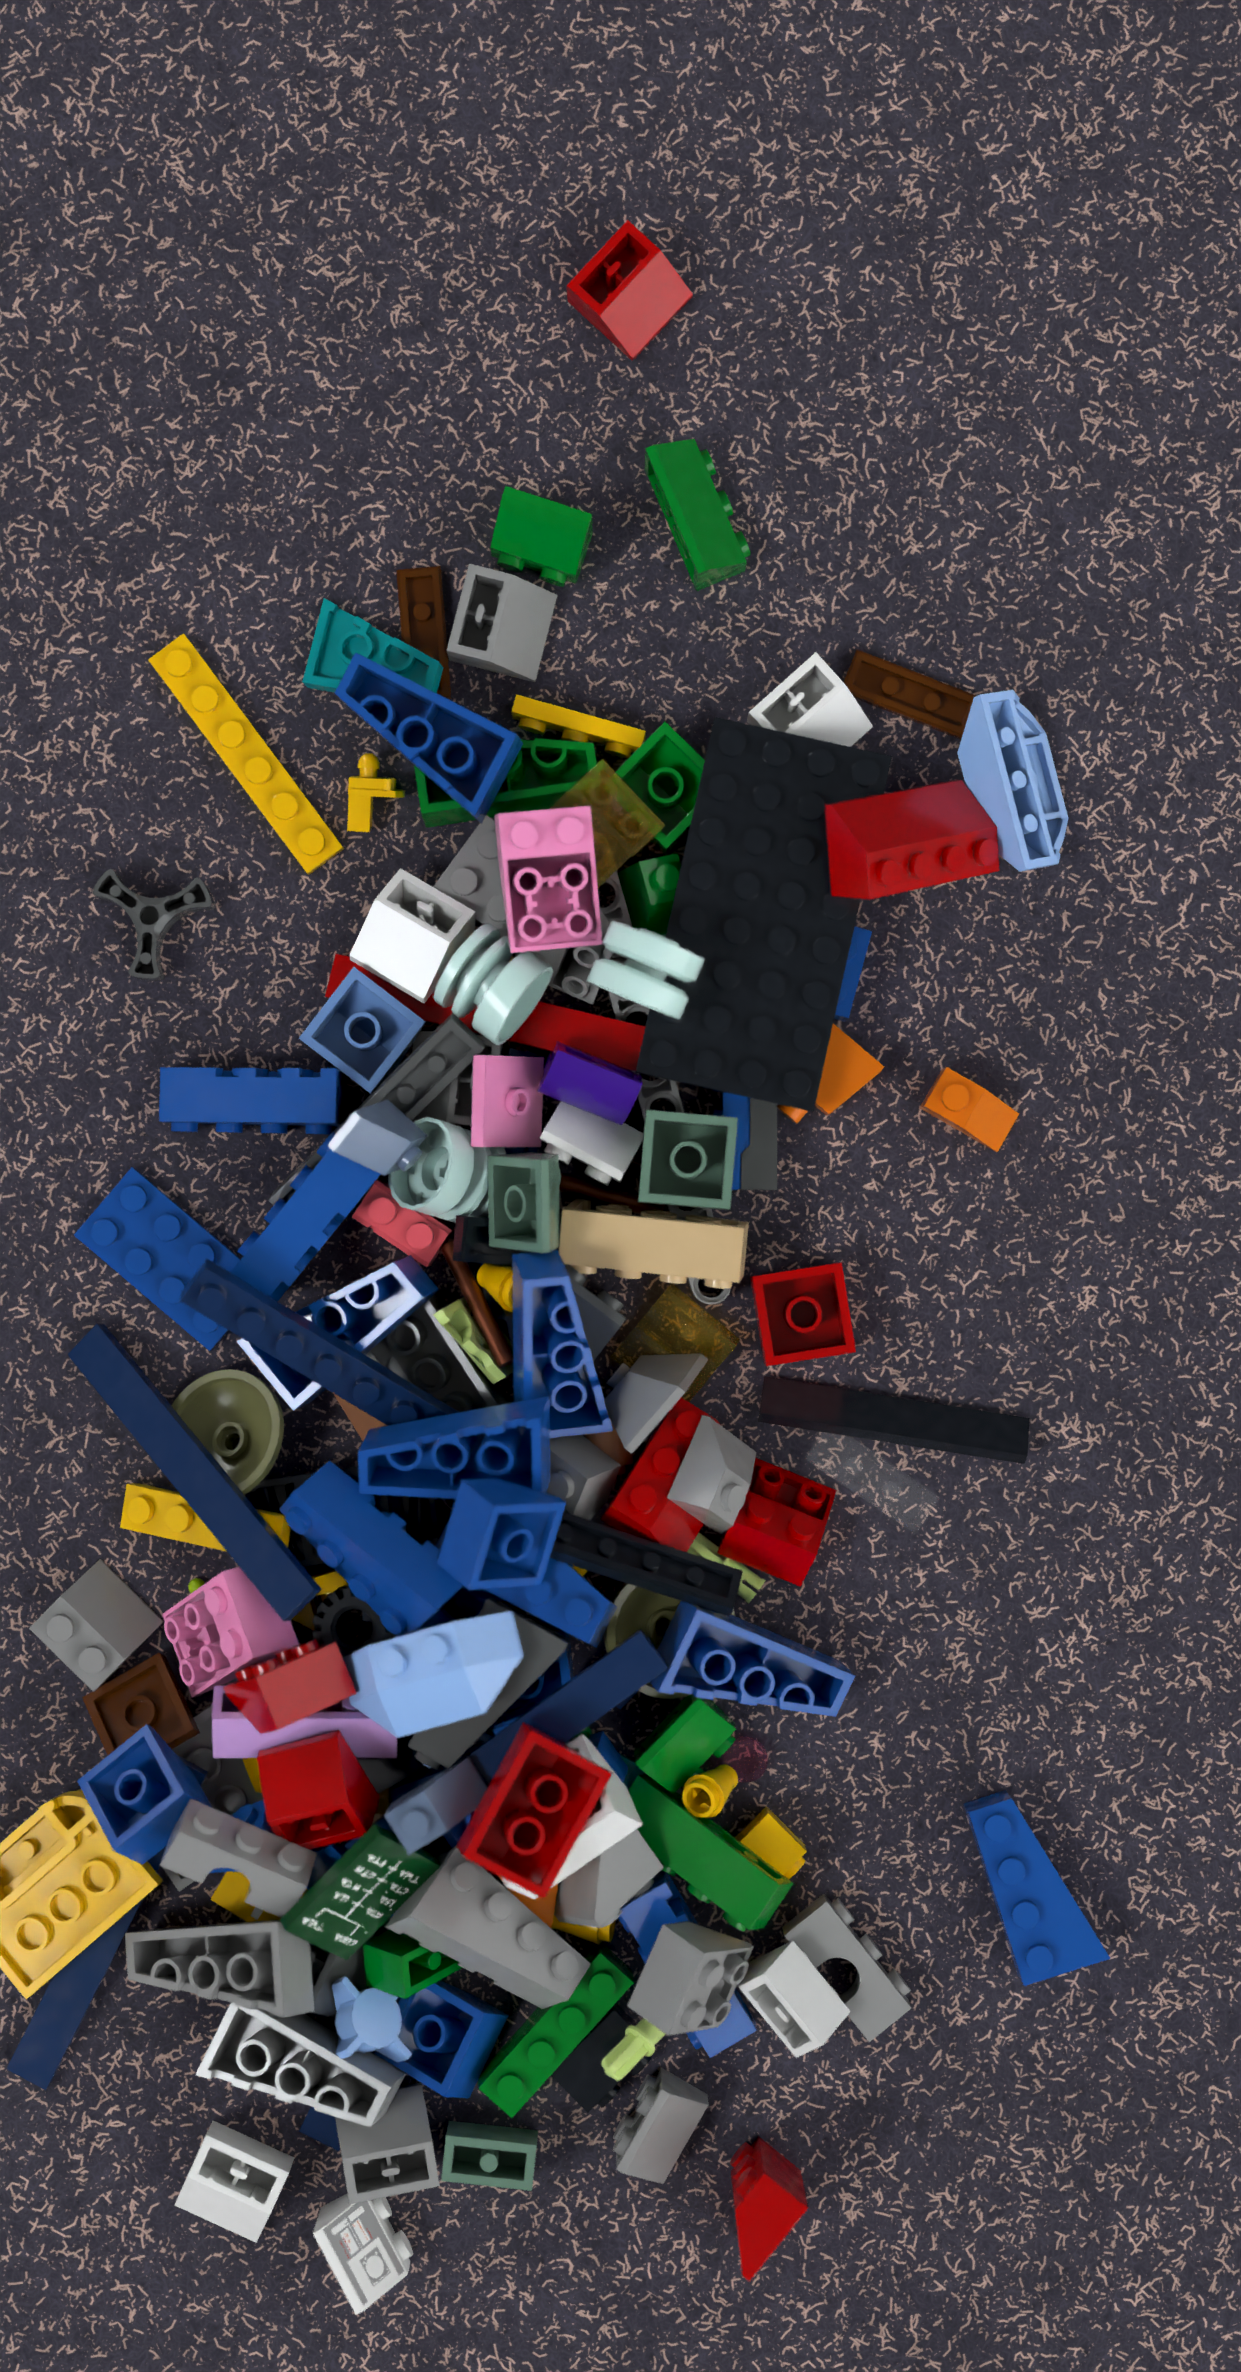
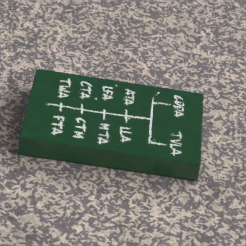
M374 1824L280 1919L285 1931L348 1960L441 1866L435 1855L422 1848L409 1855L396 1834Z

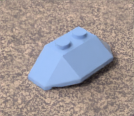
M1014 690L980 694L973 699L957 752L965 784L997 826L998 854L1019 872L1056 865L1060 860L1061 854L1059 850L1064 841L1068 815L1046 732L1031 712L1019 702L1020 698Z
M513 1611L452 1621L368 1645L344 1657L343 1661L357 1692L349 1697L350 1704L395 1737L401 1738L486 1714L524 1655Z

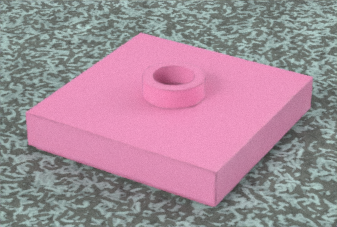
M473 1055L471 1147H541L543 1094L537 1092L544 1073V1057Z

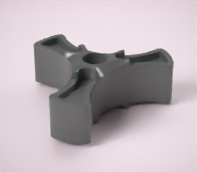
M109 869L100 877L93 889L94 896L100 900L113 902L121 906L132 919L137 933L138 944L135 959L128 973L144 981H161L165 978L161 966V947L169 929L178 920L190 913L204 910L212 911L215 909L213 896L208 886L200 878H195L185 889L172 896L149 898L132 892L124 884L119 874Z

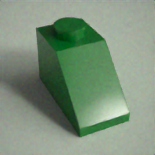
M678 853L639 861L617 873L634 929L639 930L643 928L666 937L681 870Z
M390 1929L363 1944L366 1986L403 1999L416 1994L463 1967L458 1965L457 1960L451 1959L439 1951L434 1953L420 1946V1941L405 1933L398 1934Z

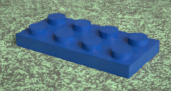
M131 1167L77 1230L74 1236L207 1350L212 1351L229 1330L181 1302V1292L206 1259L231 1272L241 1258L139 1171Z

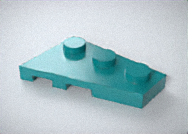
M323 599L302 681L307 688L335 693L356 652L437 693L443 671V666L439 661L395 637L392 638L374 628L367 621L340 609L331 601Z

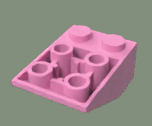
M590 806L494 815L510 953L603 945Z
M240 1567L222 1571L162 1614L165 1621V1634L173 1644L180 1664L179 1672L181 1679L188 1686L192 1698L214 1689V1686H221L236 1679L235 1672L257 1662L262 1663L275 1658V1655L299 1645L291 1621H283Z

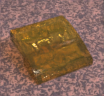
M671 1283L615 1350L611 1358L620 1365L625 1363L630 1368L641 1355L703 1354L708 1358V1361L682 1396L683 1399L690 1402L709 1377L737 1346L740 1339Z

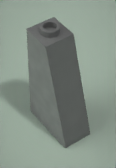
M493 1596L489 1597L478 1617L513 1611L524 1657L517 1668H514L504 1688L486 1714L415 1733L408 1745L417 1751L414 1757L433 1769L439 1770L441 1765L449 1769L566 1650L571 1639Z

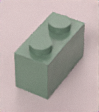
M449 2121L441 2181L532 2191L538 2130Z

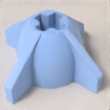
M346 1976L336 1979L331 1986L337 2011L335 2029L339 2037L336 2054L340 2059L350 2057L355 2051L361 2053L377 2051L398 2063L408 2060L412 2053L398 2038L402 2023L400 2008L396 2002L398 1997L375 1988L359 1992Z

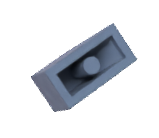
M387 1099L354 1111L327 1146L335 1153L385 1176L399 1169L404 1172L407 1171L421 1156L422 1151L418 1147L428 1135Z
M468 1755L449 1769L447 1768L392 1802L384 1816L410 1855L449 1831L476 1810L488 1785Z

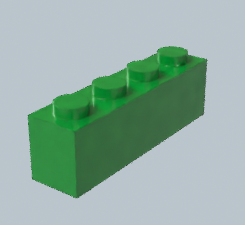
M638 1775L628 1790L643 1824L637 1830L663 1865L662 1871L672 1876H675L676 1873L689 1883L687 1889L692 1895L705 1903L714 1902L725 1911L722 1917L740 1931L763 1929L794 1883L712 1819L699 1818L688 1812L683 1804L682 1796L677 1792L672 1794L649 1775Z
M602 1942L599 1945L594 1944L584 1955V1958L591 1965L569 2000L544 2009L538 2007L483 2068L478 2079V2089L511 2118L517 2114L634 1983L632 1969Z

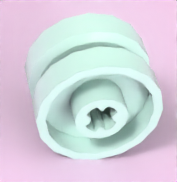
M611 921L602 943L607 950L626 958L625 964L622 965L606 958L596 959L587 982L680 1020L689 998L683 990L664 981L667 976L685 983L696 981L705 959L678 947V943L643 928L637 930Z

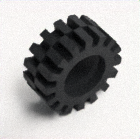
M346 1585L330 1593L322 1601L313 1620V1638L317 1639L319 1646L336 1642L342 1658L368 1645L395 1638V1634H392L383 1626L380 1616L365 1601L358 1599L352 1593L349 1586L346 1587ZM359 1609L370 1617L373 1630L371 1636L365 1642L351 1644L340 1636L337 1623L339 1617L345 1611Z

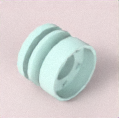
M486 923L475 930L453 954L438 981L433 997L435 1002L444 1008L453 1005L452 1013L458 1018L465 1017L477 1007L472 1021L473 1029L498 1046L511 1038L535 1009L550 983L553 969L530 951L521 952L510 961L512 953H510L508 936L500 938L499 929L491 923Z
M431 1117L414 1121L413 1123L428 1136L418 1147L422 1151L421 1156L407 1171L404 1172L399 1169L388 1174V1183L392 1197L401 1207L456 1223V1215L488 1218V1155L506 1154L504 1147H471V1130Z

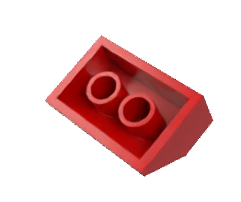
M681 1397L657 1426L601 1517V1520L617 1530L687 1552L704 1524L669 1500L667 1496L702 1415L712 1418L718 1424L720 1423Z
M523 1722L456 1846L463 1857L545 1900L612 1773L566 1744Z
M760 2137L752 2145H749L747 2142L742 2144L730 2161V2165L734 2167L731 2170L741 2270L742 2276L749 2282L808 2209L801 2170Z

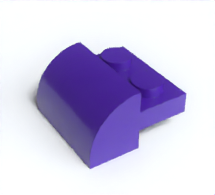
M557 1041L554 1051H549L544 1063V1075L537 1092L622 1125L627 1119L643 1083L640 1074Z

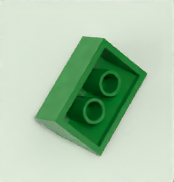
M695 439L656 444L645 448V472L695 590L699 591L744 572L747 564L745 558L751 556L750 549L742 531L734 533L728 517L733 515V510L724 490L717 492L711 476L716 474V470L708 450L699 451Z

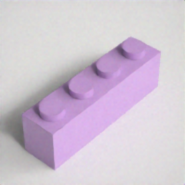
M214 1686L212 1709L213 1758H257L260 1750L335 1731L341 1732L356 1758H397V1737L350 1704L349 1697L280 1730L260 1734L226 1696L223 1689L224 1686Z

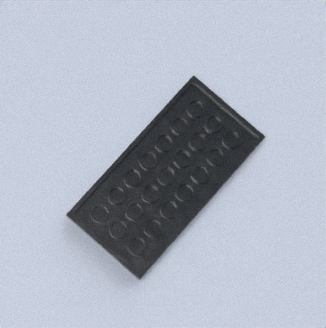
M714 717L665 937L678 943V947L705 960L697 980L694 982L685 983L669 976L666 977L665 983L683 990L689 999L680 1020L649 1009L635 1073L805 1111H814L860 904L859 898L831 896L825 805L883 794L892 756Z

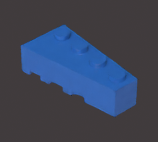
M355 652L335 691L337 697L482 824L523 745L519 736Z
M160 1067L159 1122L171 1123V1132H198V1124H216L217 1133H243V1125H261L260 1133L287 1134L288 1125L305 1126V1134L330 1135L332 1133V1126H339L343 1122L344 1073L337 1068H321V1072H313L314 1070L302 1068L277 1069V1072L261 1068H232V1071H223V1068Z
M332 1132L316 1153L322 1157L317 1166L312 1169L306 1165L290 1184V1187L296 1192L286 1203L282 1198H279L263 1218L269 1223L263 1233L260 1235L254 1230L237 1251L243 1257L230 1273L276 1301H279L380 1176V1173L331 1150L327 1145L336 1135L335 1132Z
M410 1255L296 1311V1313L366 1355L438 1292L439 1289ZM243 1338L236 1341L293 1411L312 1402L326 1390V1388Z
M329 1460L298 1487L279 1510L285 1516L288 1525L295 1532L302 1534L315 1547L320 1559L327 1566L334 1568L348 1582L352 1593L358 1599L365 1601L380 1616L383 1626L389 1632L399 1637L417 1632L463 1585L437 1563L440 1550L429 1541L421 1546L406 1533L405 1527L407 1523L394 1512L391 1514L377 1510L374 1507V1496L372 1494H359V1484Z
M1004 1790L964 1803L963 1805L1015 1968L1023 1985L1027 1986L1111 1959L1008 1792Z

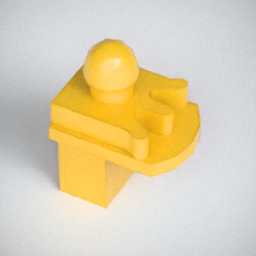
M365 753L358 761L357 768H360L359 776L349 777L347 831L371 832L373 797H405V790L396 789L395 778L377 777V769H380L379 760L374 754Z

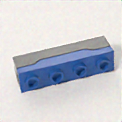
M722 1092V1109H713V1116L738 1118L732 1191L738 1189L740 1191L777 1190V1104Z

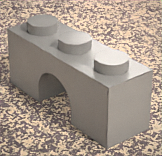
M190 1798L170 1834L160 1866L201 1884L208 1873L214 1869L231 1868L244 1874L250 1882L245 1902L282 1918L300 1899L307 1888L317 1853Z
M823 1894L782 1927L783 1933L789 1942L793 1940L800 1950L808 1956L815 1968L831 1958L846 1959L857 1968L855 1982L839 1998L851 2011L848 2014L849 2018L868 2042H870L911 2009L909 2000L905 1996L911 1989L895 1969L887 1973L878 1962V1959L883 1954L867 1934L859 1938L849 1924L855 1919L841 1900L837 1898L831 1903L827 1896Z

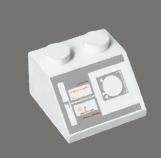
M347 2193L321 2207L313 2235L357 2315L365 2311L408 2275L411 2262L409 2257L413 2256V2250L404 2232L400 2230L395 2233L389 2222L388 2217L392 2216V2211L386 2197L349 2205Z

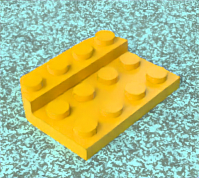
M82 1789L65 1792L46 1802L0 1843V1969L26 2000L163 1882L162 1878L148 1861L142 1865L113 1851Z

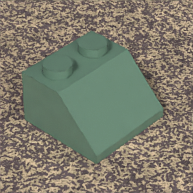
M529 1152L488 1155L490 1247L537 1253H549L559 1247L562 1218L559 1197L561 1171L558 1154Z

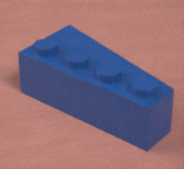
M553 1250L549 1253L530 1252L512 1254L514 1402L549 1396L550 1438L612 1432V1424L597 1378L570 1278L558 1250Z
M549 1396L369 1429L358 1450L359 1494L456 1499L461 1480L499 1478L546 1493L550 1483Z
M449 1521L435 1546L440 1551L442 1548V1544L445 1538ZM549 1558L541 1585L485 1589L596 1648L617 1609L614 1603L571 1565Z
M680 1601L657 1650L668 1664V1669L651 1680L650 1683L660 1693L674 1694V1692L692 1694L696 1698L710 1700L721 1698L735 1700L740 1704L757 1706V1704L778 1706L783 1710L836 1717L855 1675L840 1660L733 1615L728 1617Z
M662 1870L652 1878L654 1883L645 1893L632 1897L620 1908L622 1913L618 1917L624 1929L628 1933L631 1931L640 1945L638 1951L645 1964L663 1924L691 1922L699 1925L670 1875ZM736 1988L730 2000V2012L719 2027L686 2033L695 2049L698 2050L703 2047L710 2058L757 2031L755 2019Z

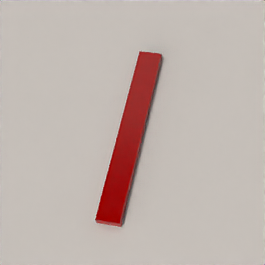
M335 954L325 994L326 998L332 996L352 968L355 967L425 1022L441 1025L452 1014L453 1005L446 1008L439 1005L434 1000V992L425 1003H422L352 962L350 957ZM538 1002L523 1025L507 1041L551 1052L554 1051L558 1041L636 1072L646 1026ZM476 1007L468 1015L459 1019L475 1034L481 1035L472 1027Z

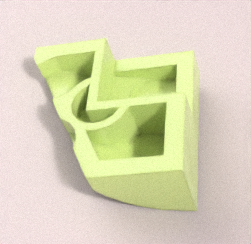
M464 1297L433 1314L492 1384L513 1373V1363L499 1368L474 1316H471V1310ZM500 1327V1329H501V1331H502V1333H503V1335H504V1337H505V1339H506V1341H507V1343H508V1345H509V1347H510V1349H511V1351H512L511 1342H510V1340L508 1339V1337H507V1335L505 1334V1332H504V1330L502 1329V1327Z

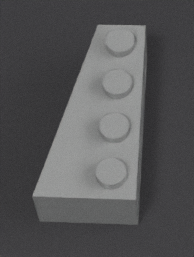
M232 2002L195 2074L207 2079L215 2077L232 2082L231 2086L247 2091L255 2089L275 2095V2099L287 2103L295 2101L314 2107L315 2111L368 2127H372L387 2113L406 2075L402 2070L371 2052L361 2053L355 2051L350 2057L340 2059L336 2054L339 2038L336 2032L304 2013L281 2017L257 2008L248 2009L235 2006L236 2003Z

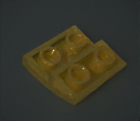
M603 759L548 808L559 809L590 806L598 888L665 826Z

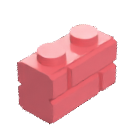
M381 1179L375 1181L352 1216L353 1219L367 1228H372L374 1233L407 1255H411L425 1267L431 1266L441 1251L440 1248L447 1242L455 1228L440 1218L401 1207L392 1197L389 1184Z

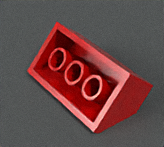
M951 780L825 805L831 896L874 899L999 871L997 826L962 780Z

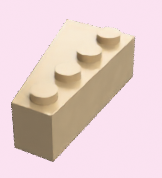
M576 1198L562 1209L559 1254L564 1264L570 1265L580 1274H596L597 1268L615 1269L614 1276L620 1278L640 1279L643 1272L660 1274L659 1280L666 1283L683 1284L687 1283V1277L705 1279V1286L732 1288V1282L739 1283L744 1277L749 1222L700 1215H686L685 1221L676 1220L677 1214L656 1209L643 1210L640 1216L632 1215V1209L627 1205L611 1203L609 1206H596V1210H592L591 1200Z

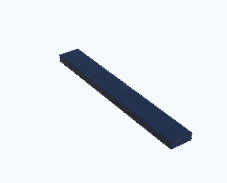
M96 1324L67 1355L283 1621H291L322 1589L104 1324Z
M640 1629L460 1760L469 1755L489 1786L523 1722L562 1743H566L667 1670L668 1664L643 1630ZM384 1815L372 1823V1826L377 1824L395 1834ZM361 1837L348 1840L345 1847L349 1850Z
M178 1756L194 1773L200 1786H202L208 1771ZM166 1846L148 1860V1863L157 1873L161 1867L160 1863ZM145 1898L52 1977L6 2068L7 2070L44 2090L50 2086L125 1938V1933L128 1932Z

